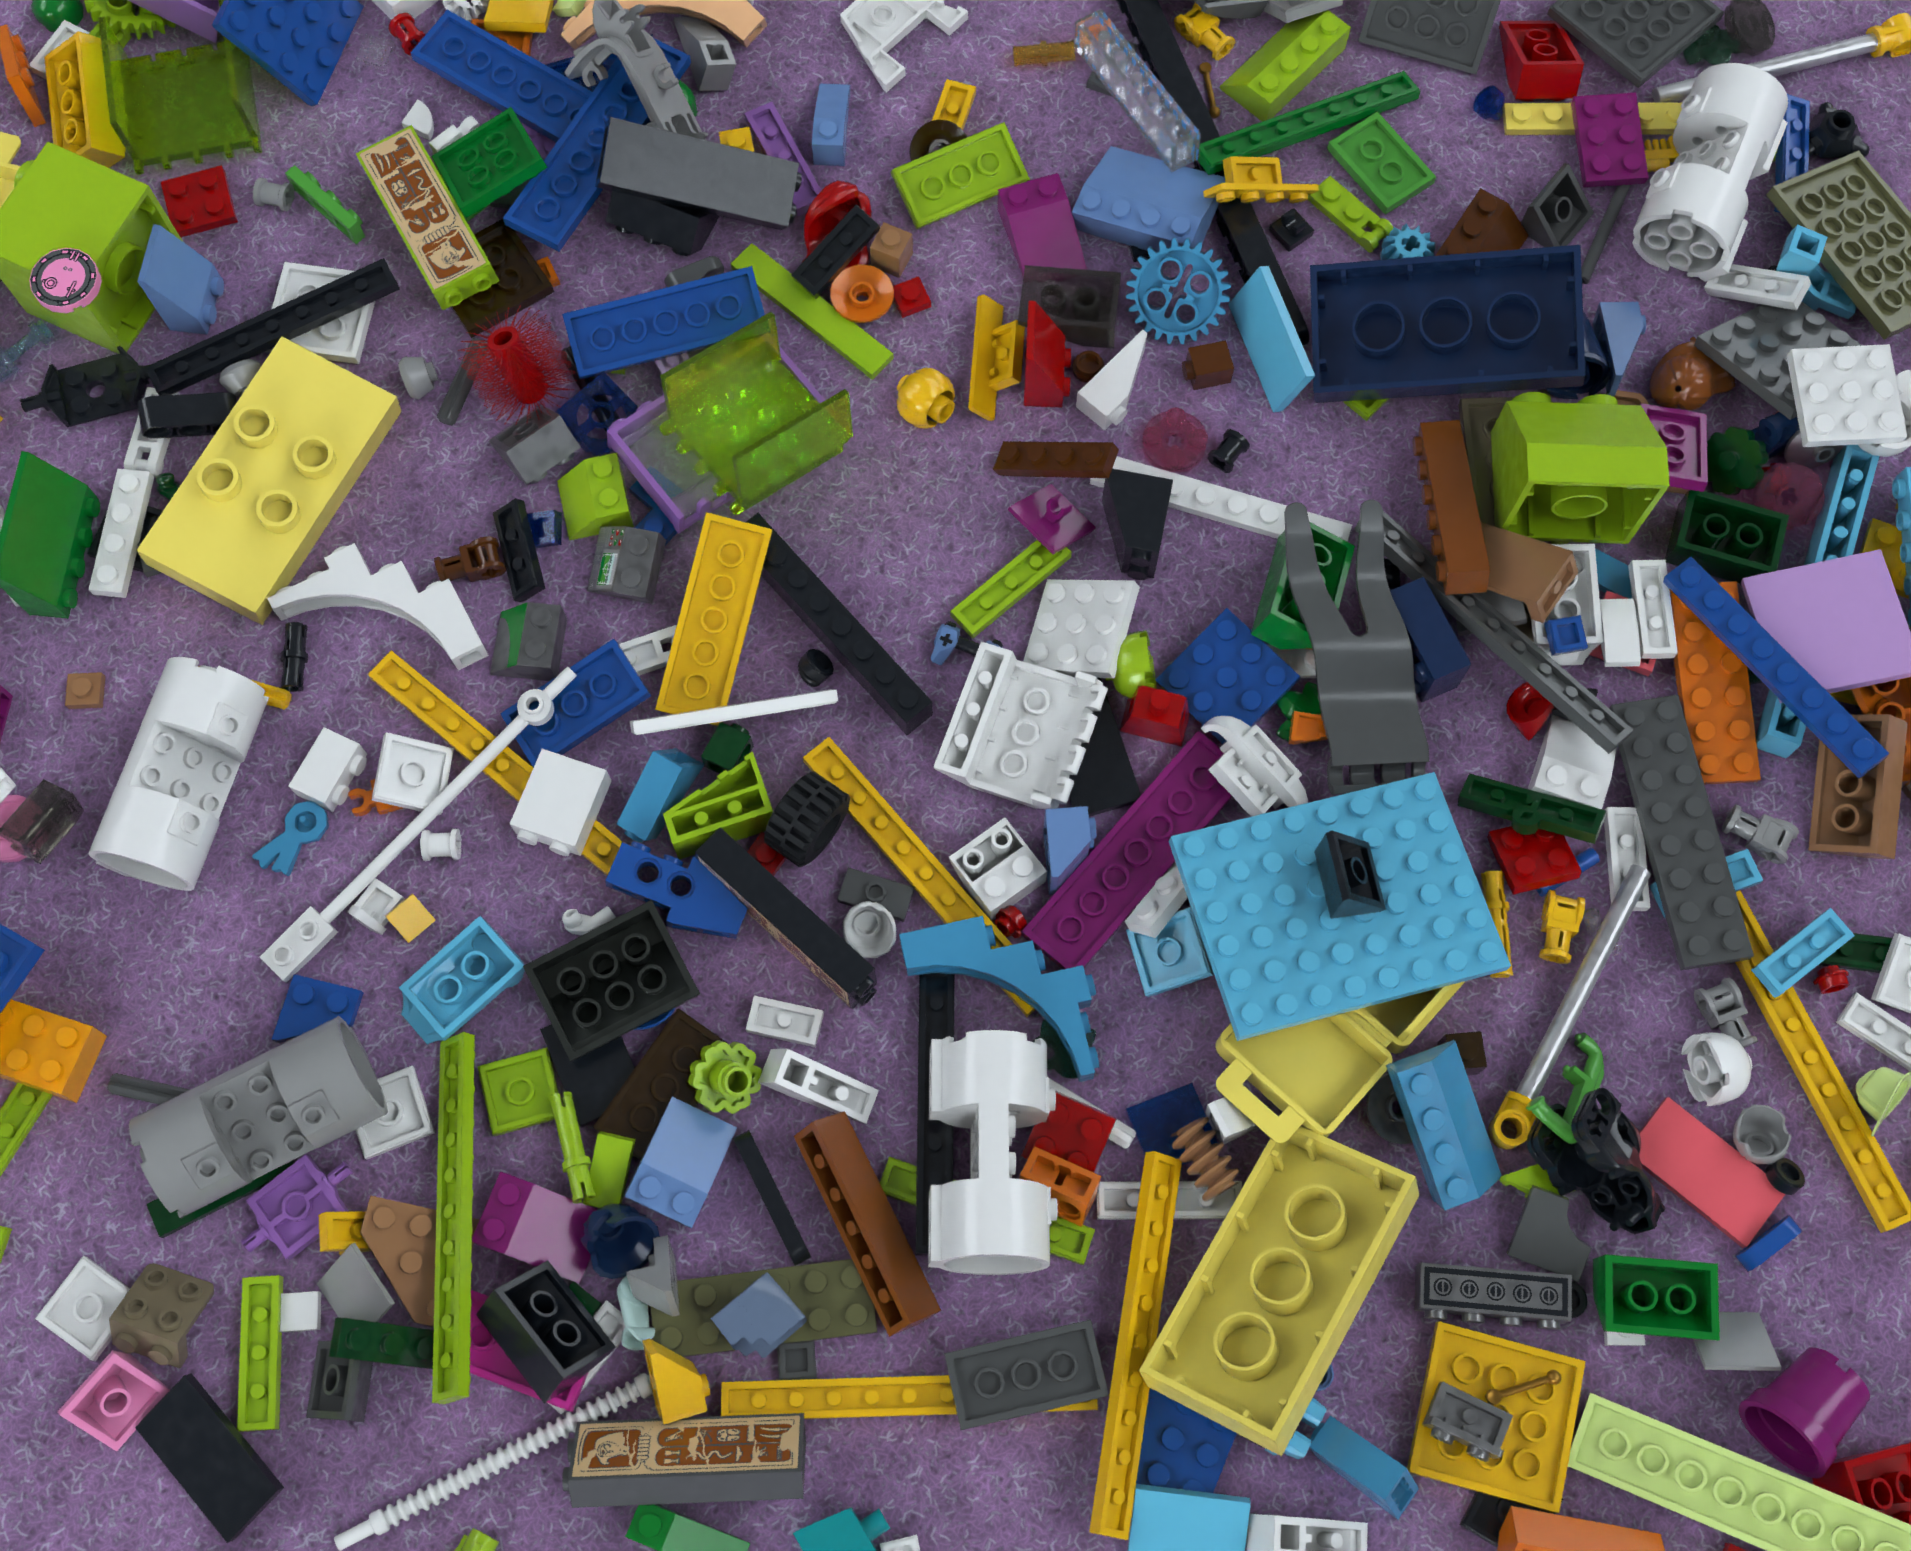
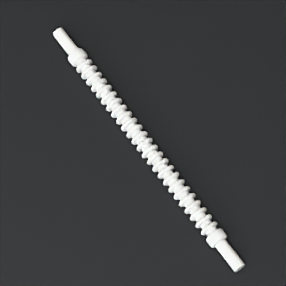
M642 1373L634 1377V1383L632 1384L626 1381L623 1389L616 1386L615 1393L611 1394L607 1391L605 1393L606 1397L603 1399L597 1396L594 1404L587 1401L584 1409L578 1406L576 1407V1413L572 1414L568 1411L565 1419L557 1417L555 1424L547 1422L545 1429L537 1427V1433L527 1432L526 1439L518 1437L516 1444L513 1445L511 1442H508L506 1449L503 1450L501 1447H498L497 1453L494 1455L488 1452L487 1459L483 1460L479 1457L475 1465L469 1462L466 1470L458 1468L456 1475L448 1473L446 1480L443 1481V1479L438 1478L437 1484L434 1486L428 1483L425 1491L418 1488L417 1495L407 1494V1500L398 1499L396 1506L388 1504L385 1511L378 1509L370 1513L368 1520L334 1537L338 1550L341 1551L374 1533L380 1536L388 1532L390 1525L399 1526L401 1519L409 1521L410 1514L418 1516L422 1508L428 1511L431 1503L438 1506L441 1498L449 1500L451 1493L459 1495L461 1488L469 1490L470 1483L478 1485L482 1477L488 1480L491 1472L498 1475L501 1467L509 1469V1463L519 1464V1458L521 1457L529 1459L530 1452L538 1454L540 1447L543 1446L545 1449H548L549 1443L552 1441L558 1444L561 1436L568 1439L569 1432L573 1431L575 1433L577 1422L598 1421L600 1416L608 1418V1412L613 1411V1413H617L619 1406L627 1408L629 1401L637 1403L638 1397L641 1396L645 1399L653 1395L649 1375Z

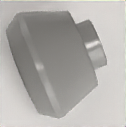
M405 356L398 363L403 383L411 398L419 400L435 388L433 382L439 379L432 361L426 363L424 357Z
M253 359L238 361L222 370L219 383L229 393L236 395V398L241 397L260 369L261 364Z

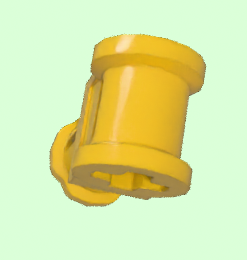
M1194 3L1191 10L1184 15L1179 14L1174 18L1175 28L1179 34L1197 48L1204 44L1212 52V57L1215 60H1220L1234 47L1235 39L1232 36H1226L1219 29L1220 19L1217 16L1201 11L1202 8Z
M1548 890L1541 915V932L1546 933L1544 949H1541L1539 952L1540 958L1559 964L1571 962L1572 955L1569 954L1570 942L1579 932V926L1585 911V898L1578 897L1577 899L1556 895L1554 890Z

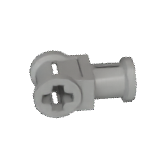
M1737 804L1730 810L1721 830L1725 834L1731 832L1748 840L1745 845L1746 848L1775 864L1786 863L1788 859L1786 852L1791 840L1797 838L1799 834L1798 828L1788 821L1773 818L1766 814L1758 819L1742 811L1741 806Z
M1730 977L1725 978L1717 986L1707 990L1699 988L1694 991V1000L1702 1016L1706 1018L1711 1030L1719 1027L1721 1033L1732 1036L1743 1048L1758 1042L1757 1037L1751 1035L1742 1018L1748 1014V1011L1743 1003L1742 993L1733 979Z

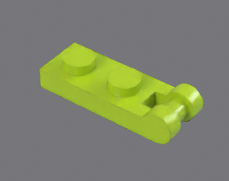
M1329 176L1318 185V192L1308 195L1310 203L1369 253L1374 251L1379 246V241L1389 236L1390 231L1393 230L1392 224L1387 219L1378 217L1332 176ZM1369 226L1372 231L1365 232L1363 229Z

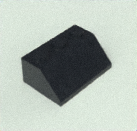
M612 191L605 221L616 225L615 228L620 232L639 234L644 236V240L654 245L664 244L672 247V251L678 255L690 256L703 248L720 216Z
M548 1260L494 1289L476 1314L543 1403H546L574 1385L616 1348Z

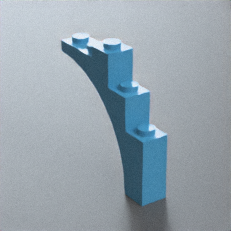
M983 916L899 934L908 976L930 973L960 974L991 982L1014 993L1038 1011L1057 1033L1070 1055L1078 1081L1083 1082L1094 1078V1069L1099 1068L1098 1055L1095 1046H1088L1086 1034L1091 1033L1087 1013H1080L1079 1009L1090 1007L1091 996L1096 995V989L1092 974L1086 975L1083 965L1041 974L1040 971L1046 970L1042 950L1035 951L1033 940L991 949L990 947L996 946L992 925L985 926Z

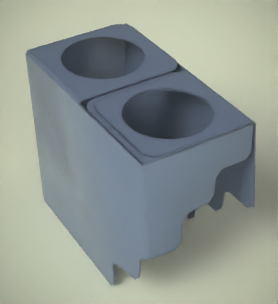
M768 1272L764 1273L711 1318L734 1350H739L743 1356H748L753 1351H757L762 1358L767 1357L807 1322L806 1316Z

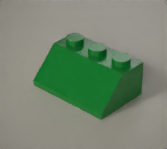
M1607 1254L1593 1259V1298L1604 1332L1720 1341L1718 1264Z

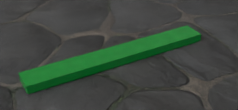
M1401 71L1195 145L1197 147V156L1194 153L1193 155L1207 174L1211 175L1224 170L1223 159L1230 156L1260 157L1365 119L1377 111L1381 113L1417 100L1421 91L1406 72Z

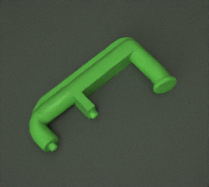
M1584 1032L1578 1033L1574 1037V1045L1588 1056L1584 1070L1581 1071L1576 1065L1572 1067L1565 1065L1563 1067L1562 1076L1574 1085L1563 1118L1547 1105L1545 1096L1533 1099L1526 1106L1528 1111H1532L1543 1124L1569 1144L1577 1143L1572 1133L1571 1123L1584 1095L1589 1091L1600 1088L1604 1077L1602 1051L1599 1045Z

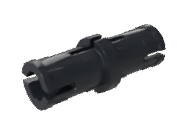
M300 622L285 624L284 650L280 653V660L283 662L281 688L289 692L303 691L304 668L305 663L308 662V653H306L308 626Z

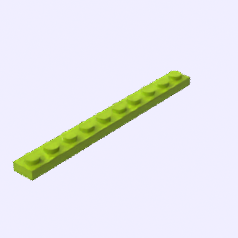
M466 1032L459 1033L448 1038L446 1041L440 1042L432 1403L443 1405L469 1397L471 1382L470 1323L472 1307L471 1255L473 1233L475 1035Z

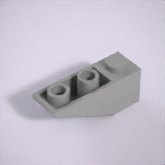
M674 17L673 21L684 52L690 55L691 58L690 68L698 90H728L736 67L728 40L709 22L693 17Z

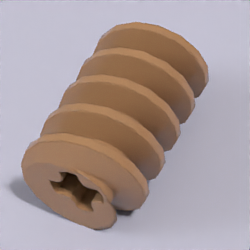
M1208 1116L1187 1124L1170 1136H1178L1171 1145L1174 1150L1186 1149L1179 1157L1182 1163L1193 1161L1187 1169L1188 1175H1201L1194 1183L1195 1187H1208L1202 1196L1204 1201H1209L1240 1183H1234L1233 1181L1240 1172L1239 1169H1226V1165L1232 1159L1231 1155L1221 1157L1218 1155L1224 1147V1143L1212 1144L1210 1142L1217 1133L1216 1130H1203V1127L1209 1121Z

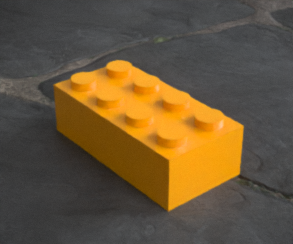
M10 999L0 1013V1078L77 1103L107 1036L93 1026Z

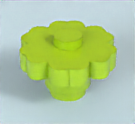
M716 1040L711 1045L704 1046L701 1049V1060L694 1061L690 1066L689 1084L693 1088L698 1089L695 1100L714 1113L723 1109L734 1114L740 1109L748 1107L751 1103L750 1094L757 1093L761 1089V1084L758 1081L762 1069L754 1065L756 1060L755 1052L736 1041L728 1044Z

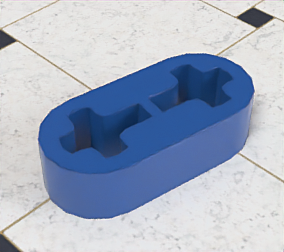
M1788 1215L1767 1229L1746 1248L1739 1251L1735 1257L1747 1271H1751L1798 1236L1802 1229Z

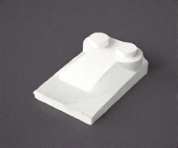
M1552 544L1573 551L1578 574L1544 623L1548 620L1581 615L1588 648L1584 651L1551 656L1544 623L1531 619L1533 641L1560 666L1583 665L1589 654L1603 643L1595 544Z

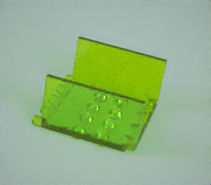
M219 0V7H221L224 0ZM105 16L98 18L110 123L133 159L134 170L137 175L144 174V166L162 163L165 170L172 169V161L194 157L196 164H202L203 155L224 151L227 159L234 158L235 149L251 146L255 154L262 153L248 55L224 37V41L217 42V50H214L210 43L186 48V56H183L181 49L156 53V61L152 60L150 54L127 58L124 49Z
M772 312L660 375L669 419L660 425L659 431L664 436L675 431L682 439L676 444L675 449L680 454H685L691 450L699 458L700 461L694 465V470L698 475H703L710 471L719 482L713 486L712 490L717 496H721L726 492L732 495L736 501L730 505L729 510L734 515L744 512L843 452V445L853 437L848 391L844 389L819 403L817 400H813V396L798 380H795V377L781 362H778L781 360L776 319Z

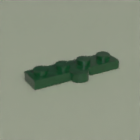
M1469 773L1458 798V806L1512 821V828L1519 834L1531 835L1542 829L1592 844L1596 843L1606 815V810Z

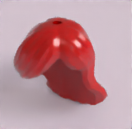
M834 181L823 188L812 201L804 221V240L807 248V257L855 205H858L871 217L870 200L865 193L858 191L856 185L844 181ZM867 244L844 269L854 265H868L869 252Z

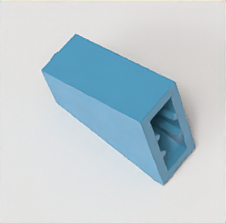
M677 748L653 751L617 822L618 826L626 830L624 834L637 842L656 839L666 825L663 813L683 799L704 767V764Z
M1330 1415L1325 1423H1320L1313 1431L1310 1438L1312 1443L1309 1448L1318 1459L1399 1520L1419 1490L1410 1472L1404 1465Z

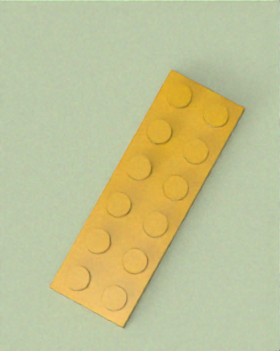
M706 512L655 710L677 714L728 705L772 536V529ZM720 722L710 723V724H711V725L718 726Z

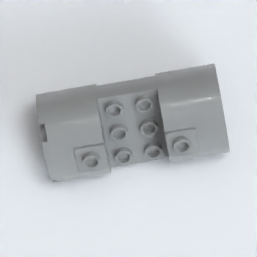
M337 1016L132 1118L129 1122V1133L132 1145L135 1147L141 1145L139 1151L143 1163L140 1166L151 1188L170 1213L178 1210V1216L182 1218L251 1183L252 1180L386 1115L388 1107L364 1047L353 1028L349 1027L340 1016Z

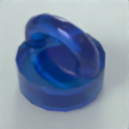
M1495 86L1484 88L1474 100V112L1483 119L1492 118L1496 121L1500 120L1503 116L1504 93Z

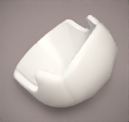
M866 901L850 908L843 920L845 941L863 958H878L888 953L896 941L897 928L892 914L877 902Z

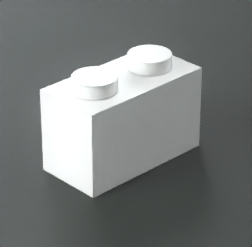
M323 727L290 782L289 787L297 796L307 801L315 802L320 807L334 812L337 805L340 806L346 801L350 791L348 786L354 776H359L365 769L367 753L359 743Z

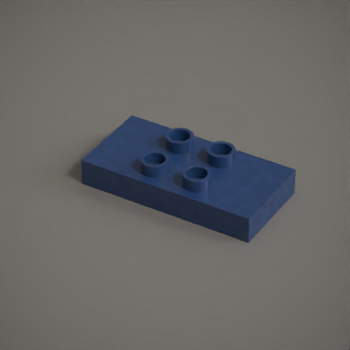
M1581 245L1310 265L1312 359L1315 374L1313 378V394L1315 403L1583 386L1586 375Z

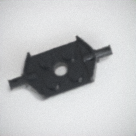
M117 346L119 354L60 370L54 364H50L41 387L42 392L35 396L21 398V406L24 412L44 407L46 411L50 410L67 428L138 409L137 402L142 399L146 384H149L148 379L150 377L145 369L149 365L139 366L121 346ZM95 386H105V391L101 396L90 397V391Z

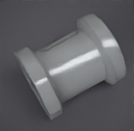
M257 178L253 187V201L255 205L262 207L267 204L278 206L282 211H289L294 199L293 185L287 182L281 185L268 182L266 178Z

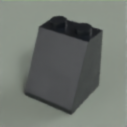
M1112 468L1109 478H1105L1102 504L1120 570L1122 573H1128L1130 578L1136 580H1145L1147 577L1154 578L1173 480Z

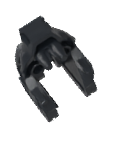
M1602 1087L1589 1091L1584 1095L1571 1123L1572 1133L1577 1141L1575 1144L1563 1141L1537 1118L1528 1134L1527 1147L1529 1153L1543 1170L1547 1169L1550 1182L1553 1187L1557 1188L1559 1195L1563 1196L1574 1190H1581L1589 1199L1592 1209L1604 1220L1611 1223L1609 1227L1612 1231L1622 1228L1635 1235L1655 1229L1660 1214L1665 1211V1207L1658 1193H1655L1650 1180L1642 1170L1639 1158L1641 1150L1639 1131L1635 1124L1620 1110L1622 1104L1608 1089ZM1596 1099L1600 1103L1601 1109H1598ZM1553 1104L1549 1106L1563 1118L1566 1110L1563 1105Z

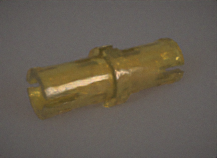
M1042 40L1040 44L1013 46L1014 67L1042 63V66H1048V62L1075 61L1074 40L1046 43V40Z

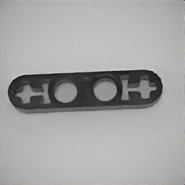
M748 1130L734 1137L733 1140L794 1265L796 1266L811 1258L750 1131Z

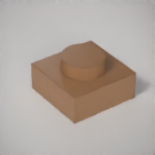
M102 672L68 674L65 706L68 709L103 708L106 676Z

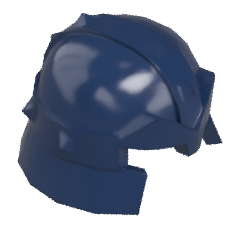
M608 1204L591 1213L588 1220L583 1224L585 1235L580 1240L591 1255L593 1270L601 1277L616 1279L625 1277L628 1271L642 1268L649 1261L648 1255L654 1254L653 1238L660 1236L658 1226L650 1218H647L646 1215L639 1213L634 1207L623 1204Z

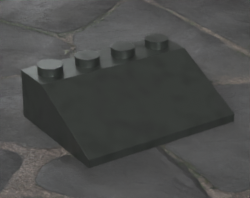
M652 900L523 966L571 1062L700 995Z

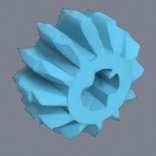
M1406 223L1402 226L1401 230L1394 227L1390 231L1389 236L1384 238L1381 245L1380 258L1381 260L1434 256L1436 247L1435 243L1430 241V232L1421 234L1419 225L1414 230H1411Z

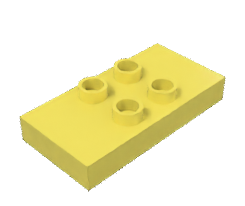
M281 336L138 547L137 552L146 565L263 625L273 610L267 598L275 595L279 589L290 584L402 412L397 396Z
M1302 1126L1284 1143L1274 1142L1270 1138L1139 1370L1147 1387L1282 1457L1419 1197L1416 1176Z

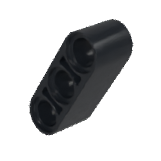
M228 392L142 398L137 402L142 435L146 438L215 435V431H218L237 403L236 395Z

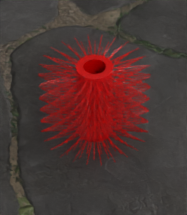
M507 313V319L505 314V327L503 325L501 328L499 320L500 328L496 324L497 330L495 329L493 333L488 330L487 332L491 334L489 337L482 334L478 335L488 340L461 341L487 347L471 349L478 351L461 350L479 353L473 355L477 357L467 360H469L468 362L472 361V363L478 362L471 365L474 368L472 371H478L479 373L474 376V379L480 382L485 381L481 383L482 386L479 389L487 392L486 389L490 391L487 398L489 400L496 399L492 406L494 407L497 401L499 402L503 399L505 404L500 408L502 412L507 405L509 407L515 401L510 415H513L515 407L520 402L518 405L519 407L522 404L520 417L525 404H529V415L530 404L534 403L535 405L536 402L538 405L537 401L542 404L540 401L542 398L547 401L548 399L544 397L546 394L553 397L557 396L547 392L548 390H574L555 387L560 384L548 385L549 383H557L554 382L557 380L574 381L562 379L564 377L556 378L559 377L556 375L565 373L557 368L562 367L560 365L567 362L561 359L555 361L558 359V354L562 352L556 349L550 351L553 349V344L557 343L551 339L548 340L546 337L551 332L548 330L539 332L541 327L539 325L535 328L526 325L521 329L527 322H524L525 317L516 329L515 327L518 325L517 323L514 326L516 315L511 325L507 326Z

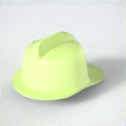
M1880 1067L1877 1070H1870L1856 1083L1858 1103L1877 1121L1871 1136H1874L1882 1121L1907 1094L1911 1087V1071L1907 1074H1902L1887 1067Z

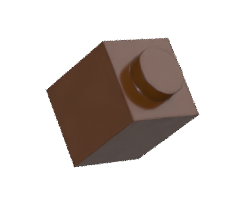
M1226 340L1188 348L1186 361L1182 362L1184 379L1186 381L1191 380L1193 390L1231 383L1234 366Z

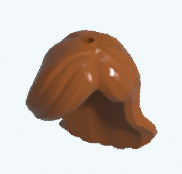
M1692 337L1690 338L1691 342L1675 346L1659 360L1651 374L1649 390L1651 397L1662 407L1681 408L1682 410L1692 411L1703 406L1713 395L1727 393L1736 386L1735 377L1694 346L1696 338ZM1681 386V391H1678L1676 387Z

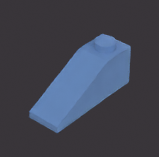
M819 84L812 133L814 165L845 166L850 85Z
M1600 302L1593 320V331L1610 367V379L1605 386L1607 395L1615 397L1639 337L1646 330V317L1641 315L1638 302Z

